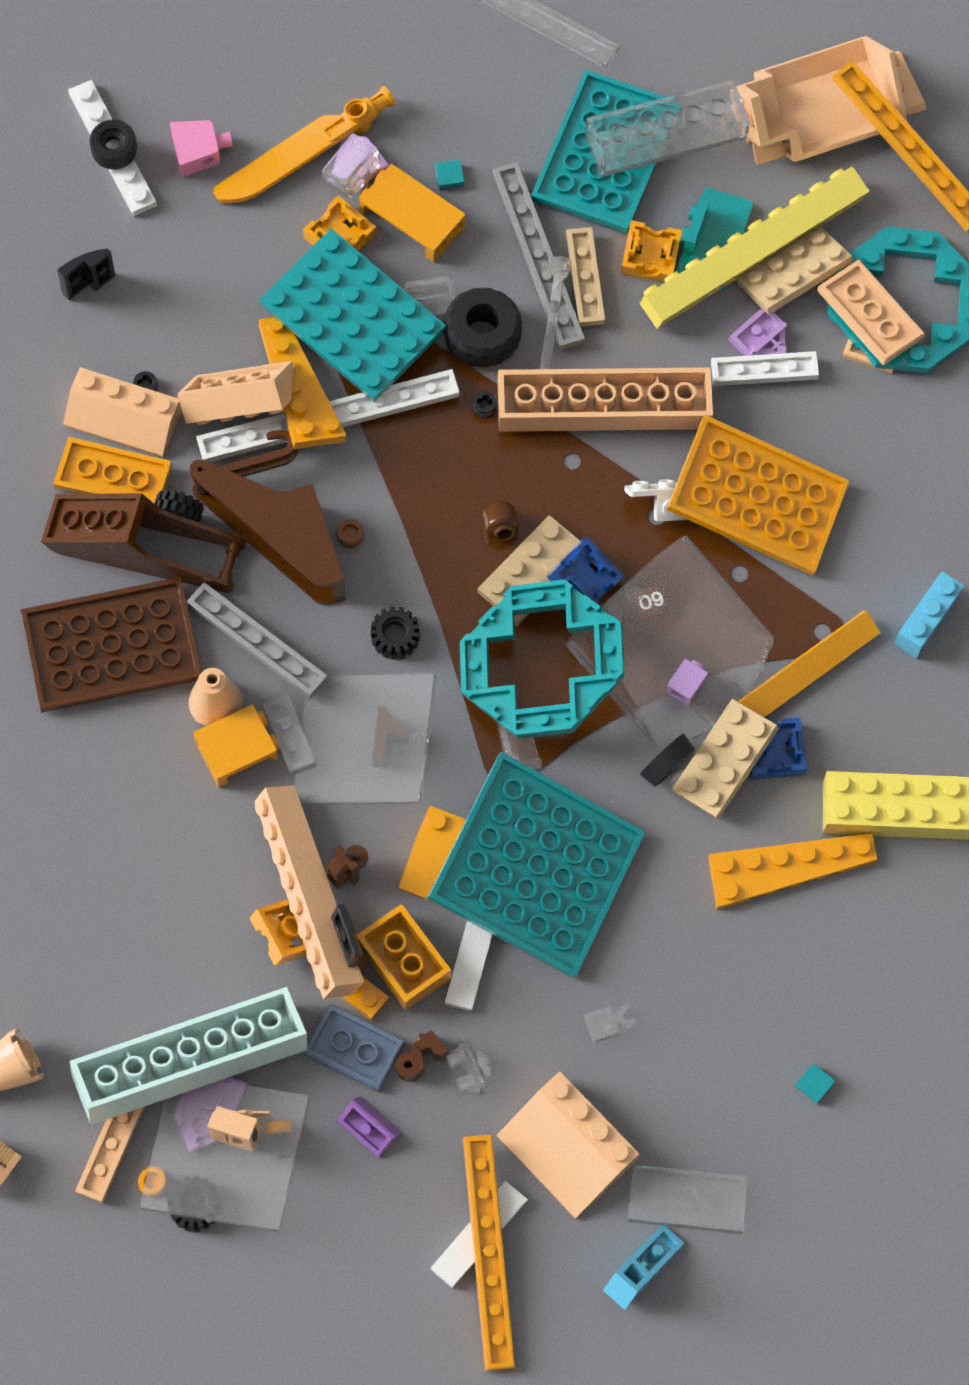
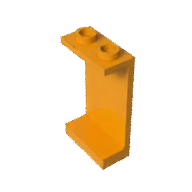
M392 163L386 170L383 169L378 173L375 183L370 188H365L359 197L360 212L363 215L370 209L426 247V258L433 263L465 227V213Z

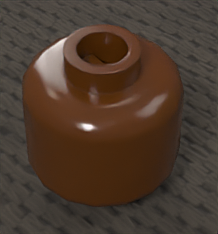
M494 501L482 512L485 531L492 539L507 541L519 529V520L515 508L509 502Z

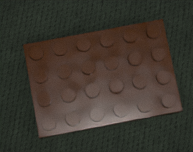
M181 577L21 609L41 713L197 681L201 674Z

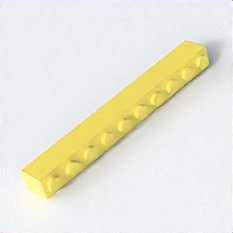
M853 166L845 171L843 168L837 170L830 176L831 180L823 183L820 181L809 189L810 193L807 195L799 194L789 201L790 205L782 209L780 206L769 213L768 216L770 218L763 222L761 219L755 221L748 227L749 231L742 235L740 232L734 234L727 240L728 244L722 248L719 245L713 247L706 253V258L701 261L698 258L694 259L685 266V271L680 274L675 271L664 279L665 283L658 287L654 284L643 292L645 296L639 304L656 329L864 200L870 190Z

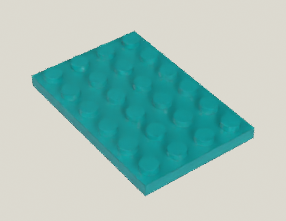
M585 69L531 193L532 201L627 234L631 220L633 221L678 114L681 102Z
M332 228L259 299L262 307L373 402L433 344L446 328L443 322Z

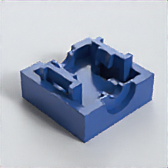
M586 537L546 577L550 581L565 579L583 595L585 594L598 604L601 597L615 586L624 575ZM591 562L599 569L596 573L593 568L588 566Z
M800 717L785 718L781 722L774 723L779 729L764 750V754L760 756L750 771L751 780L806 774L807 763ZM785 743H789V749H794V755L793 752H786Z

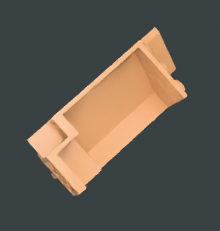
M864 36L754 72V81L733 87L737 104L730 107L734 114L740 116L741 131L747 144L752 143L754 159L757 165L785 156L797 162L880 134L832 80L833 75L852 60L906 121V116L926 110L925 101L902 53L899 51L894 52Z

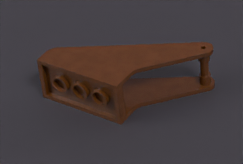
M142 493L56 494L41 543L53 552L64 556L164 579L181 577L182 583L199 587L205 582L216 591L231 593L234 589V584L231 581L235 560L239 556L240 550L245 549L247 541L234 534L163 510ZM139 527H144L226 546L227 556L223 570L220 571L219 577L148 553L135 543Z

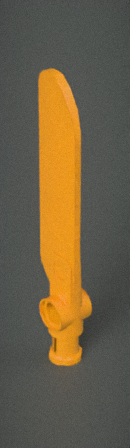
M383 86L378 93L369 99L365 97L362 100L353 99L345 105L344 112L340 115H324L220 182L213 191L215 198L220 203L231 204L244 202L258 196L351 134L367 132L372 126V121L379 117L378 114L389 106L394 107L396 105L394 97L388 88Z

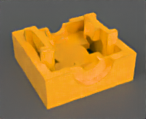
M339 195L329 204L327 211L317 221L312 220L303 228V238L313 246L332 228L359 252L377 235L376 226ZM349 220L350 223L354 222L357 226L353 225L349 229L344 222Z
M631 220L621 274L665 282L664 279L675 270L682 230L668 227L667 230L655 231L647 227L645 223ZM640 247H642L641 254L635 253L636 250H640ZM671 248H673L672 257L670 256ZM661 255H666V259L661 258Z
M289 899L258 908L251 915L250 920L255 930H260L261 934L269 940L268 954L274 966L307 956L304 942L298 934L296 919L289 907ZM297 938L299 943L303 944L301 946L296 947V945L292 944L291 941Z

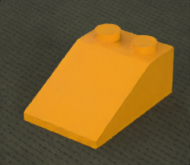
M429 806L401 878L399 890L432 902L427 899V896L466 819Z

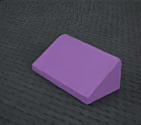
M360 1096L352 1099L337 1119L339 1124L378 1158L387 1151L402 1133Z

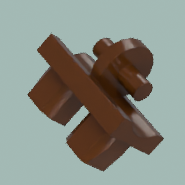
M340 845L334 850V860L326 866V869L328 871L327 878L337 889L348 880L352 885L359 881V869L365 867L368 862V852L366 849L359 845H353L344 854V849Z

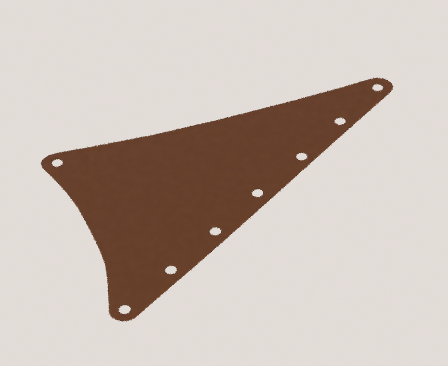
M435 342L393 384L452 369L460 397L360 423L402 521L437 613L460 688V640L479 625L478 621L493 606L477 593V589L549 515L580 541L588 537L624 575L615 586L601 597L598 605L610 616L618 619L623 626L625 677L573 733L518 739L463 695L487 774H489L500 752L514 757V759L539 771L573 744L608 722L667 695V684L684 659L690 662L695 660L706 668L705 671L708 672L709 677L735 667L800 657L822 641L813 635L814 626L825 624L830 628L831 633L843 626L842 621L837 615L722 535L690 520L664 521L660 525L650 523L648 513L654 509V496L631 497L625 492L626 485H632V482L641 480L570 432H499L498 404L495 413L488 418H481L473 411V398L478 392H491L498 399L497 384L471 366L458 360L453 354ZM338 372L348 396L363 393ZM568 454L578 455L581 460L580 466L576 469L566 468L563 462L565 456ZM494 501L511 503L519 520L518 531L507 541L492 539L485 531L482 512ZM592 562L588 565L593 568L595 573L599 570ZM735 566H743L748 571L747 579L743 582H737L732 579L730 572ZM653 592H659L661 594L663 599L662 605H653L655 603H660V600L658 602H653L651 600V594ZM647 595L650 598L651 607L644 610L640 607L638 602L640 596ZM642 598V599H641L642 605H643L644 607H647V606H648V601H647V599H646V598ZM566 609L530 613L518 626L515 625V640L489 643L490 687L515 685L517 688L518 709L570 703L569 678L596 675L594 630L569 633L566 623Z

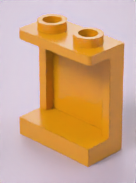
M253 704L193 732L195 743L218 788L227 784L228 777L270 757L272 761L278 759L277 750L280 749L278 741L274 734H268L265 729L268 726L267 720L262 711H256Z

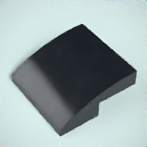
M108 248L78 256L57 269L62 294L68 300H71L88 285L96 292L115 277L112 254Z
M338 904L331 916L348 967L358 965L361 975H363L366 968L365 957L346 906Z

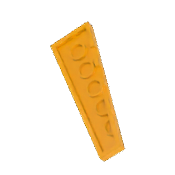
M275 317L259 319V329L269 364L292 361L293 363L292 400L283 410L293 448L300 449L345 442L346 433L295 334Z
M873 833L708 855L717 909H723L749 901L754 897L773 894L784 888H793L802 885L804 882L823 879L835 873H843L876 863L877 861Z

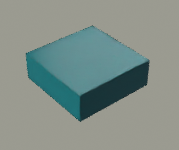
M460 159L435 163L439 190L464 186L465 182Z
M813 1063L794 1087L815 1104H818L833 1086L835 1080Z

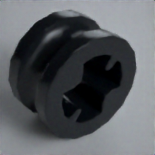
M143 371L134 377V385L138 386L145 379H148L149 383L153 384L148 385L147 389L157 391V379L151 372Z
M488 391L478 392L473 398L474 413L481 418L492 416L496 411L495 396ZM483 400L488 401L486 409L481 408Z

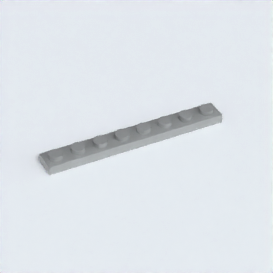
M518 162L494 168L493 176L559 350L583 344L585 342L583 332Z

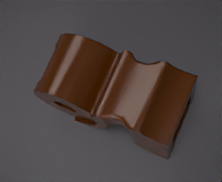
M432 1030L425 1034L420 1033L417 1040L411 1045L412 1053H403L397 1058V1074L404 1081H415L425 1073L423 1055L426 1052L431 1053L436 1060H445L450 1057L449 1051Z

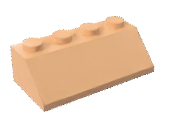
M292 361L196 375L177 394L186 424L196 422L197 425H204L215 419L225 422L234 419L236 416L244 415L245 418H252L262 412H268L270 415L282 412L284 407L292 400L293 363Z
M80 367L70 389L63 425L163 458L182 411L178 398Z

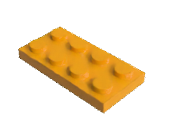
M68 437L53 485L56 489L77 494L142 493L155 504L159 491L164 492L172 462Z

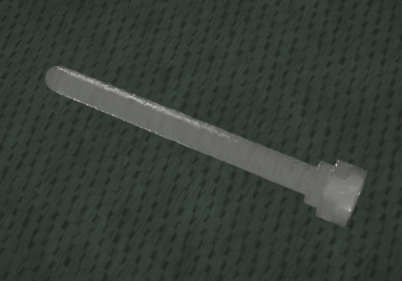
M555 256L551 259L550 270L554 280L540 369L551 368L564 278L571 272L572 261L562 256Z

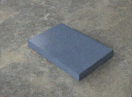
M330 1003L307 1044V1050L303 1051V1055L379 1092L405 1041Z

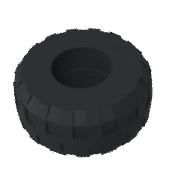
M473 288L462 292L451 301L444 316L443 323L446 325L443 334L446 346L454 357L467 365L478 367L498 365L510 358L519 345L522 333L521 314L514 301L501 291H496L492 288ZM486 321L491 323L496 329L490 333L481 334L473 331L469 326L474 322Z

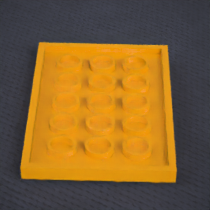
M704 415L666 510L812 576L818 567L850 480Z

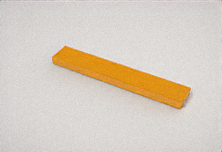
M862 611L737 702L762 717H766L881 632L868 611Z

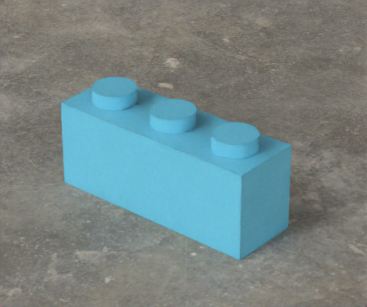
M941 571L898 632L894 645L917 659L960 598L965 585Z

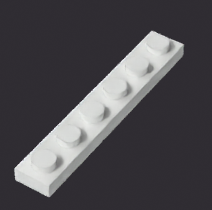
M92 80L68 89L69 96L90 135L99 123L112 119ZM110 140L106 146L109 149H117L121 143L118 140ZM134 160L124 168L109 169L133 217L157 207L156 200Z

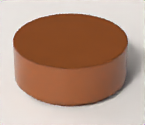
M345 520L340 523L337 528V539L342 546L354 548L363 541L364 530L358 521Z

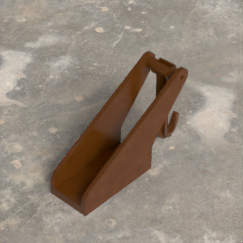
M275 430L266 434L268 440L285 439L288 444L283 449L223 466H217L205 460H196L190 465V475L195 482L192 488L193 495L240 537L244 538L251 547L316 603L330 605L345 600L344 577L313 484L279 492L245 478L246 476L285 466L297 457L299 450L293 448L288 431Z

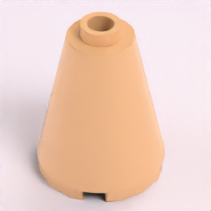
M217 668L204 670L189 696L190 713L196 722L205 726L243 708V695L240 688Z
M17 1028L10 1031L0 1040V1092L38 1082L44 1076L43 1073L38 1074L37 1068L41 1064L27 1038L22 1040L17 1034L21 1033V1031Z

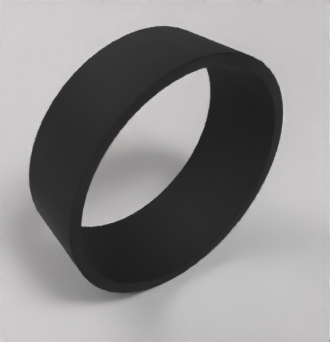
M682 733L659 753L640 775L656 787L674 772L692 754L695 748L686 735Z

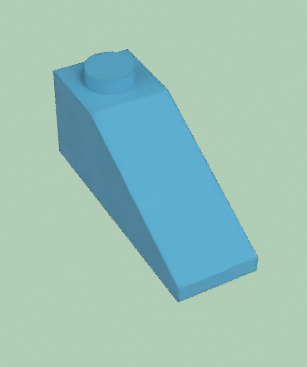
M662 1224L615 1272L603 1291L625 1310L680 1250L684 1242Z

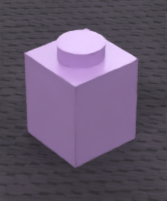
M684 659L667 684L666 692L690 707L707 681L708 672L705 671L706 668L695 660L690 662Z

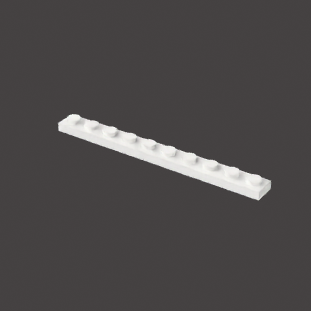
M451 369L393 384L375 402L364 393L329 402L342 427L460 396L455 376ZM283 413L199 435L196 438L202 460L213 462L287 442L285 439L268 440L266 434L275 430L288 432L289 430Z

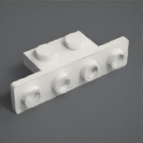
M662 479L658 481V484H649L647 481H634L632 485L625 486V492L631 497L654 496V520H687L666 510L677 482L674 483V480Z

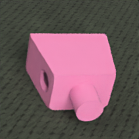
M212 121L170 122L171 135L181 177H186L218 165L220 163L219 149L233 147L230 131L215 134Z

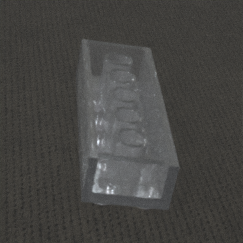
M730 80L586 118L585 135L600 177L747 139L750 121L735 81Z

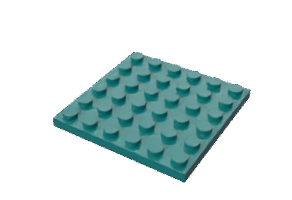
M500 752L427 899L569 977L575 978L646 831L511 756Z

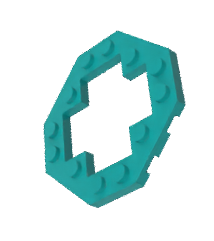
M887 226L849 253L852 255L851 264L860 260L873 276L883 275L885 254L934 259V282L960 285L957 325L932 323L929 345L915 344L884 366L828 304L827 317L833 323L838 324L844 331V335L853 342L852 344L857 349L860 348L868 356V360L875 368L929 373L936 368L938 363L945 358L951 357L969 342V263L939 232ZM845 268L839 270L837 273H835L834 275H832L830 278H832L833 276H835L836 274H838L839 272H841V271L844 270Z
M565 579L511 586L504 593L505 597L495 607L492 606L478 621L479 625L460 640L461 692L518 739L573 733L625 677L623 626L618 619L602 610L597 603L585 594H581ZM566 609V623L569 633L594 630L596 675L569 678L570 703L518 709L517 688L515 685L490 687L489 643L515 640L514 615Z

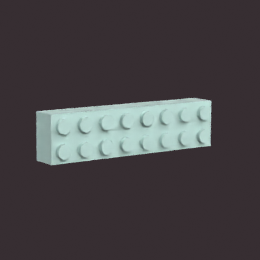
M287 987L71 1060L70 1066L73 1081L90 1125L306 1051L307 1033Z

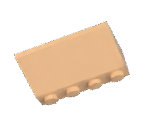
M560 1071L497 1134L499 1140L575 1219L638 1161L639 1153Z

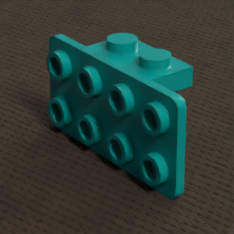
M705 188L698 204H692L688 219L692 220L690 227H684L680 241L685 243L676 271L680 274L686 270L685 266L694 259L698 258L701 261L706 258V253L713 247L719 245L722 248L728 244L727 240L738 232L741 235L744 234L753 207L752 201L712 188Z

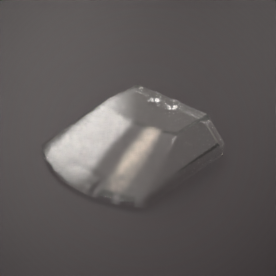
M687 536L680 537L656 555L601 606L602 610L618 619L623 626L625 677L609 695L656 747L668 746L682 733L686 735L688 740H691L704 732L712 730L732 699L739 701L754 690L755 683L759 679L761 672L766 668V661L774 642L773 635ZM594 630L574 632L565 646L591 675H596ZM684 659L690 662L692 660L699 662L706 668L705 671L708 672L706 683L690 707L666 692L667 684Z

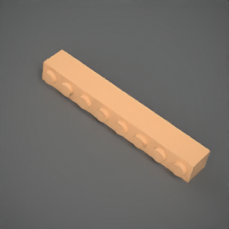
M294 785L265 788L255 800L256 813L260 816L264 827V836L272 850V858L280 873L281 885L288 896L290 910L296 919L298 934L304 942L308 962L311 964L315 974L316 985L320 989L323 999L351 996L360 988L364 980L359 966L348 967L331 919L337 904Z

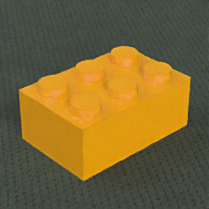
M402 904L357 934L363 955L405 1011L451 979L450 967Z

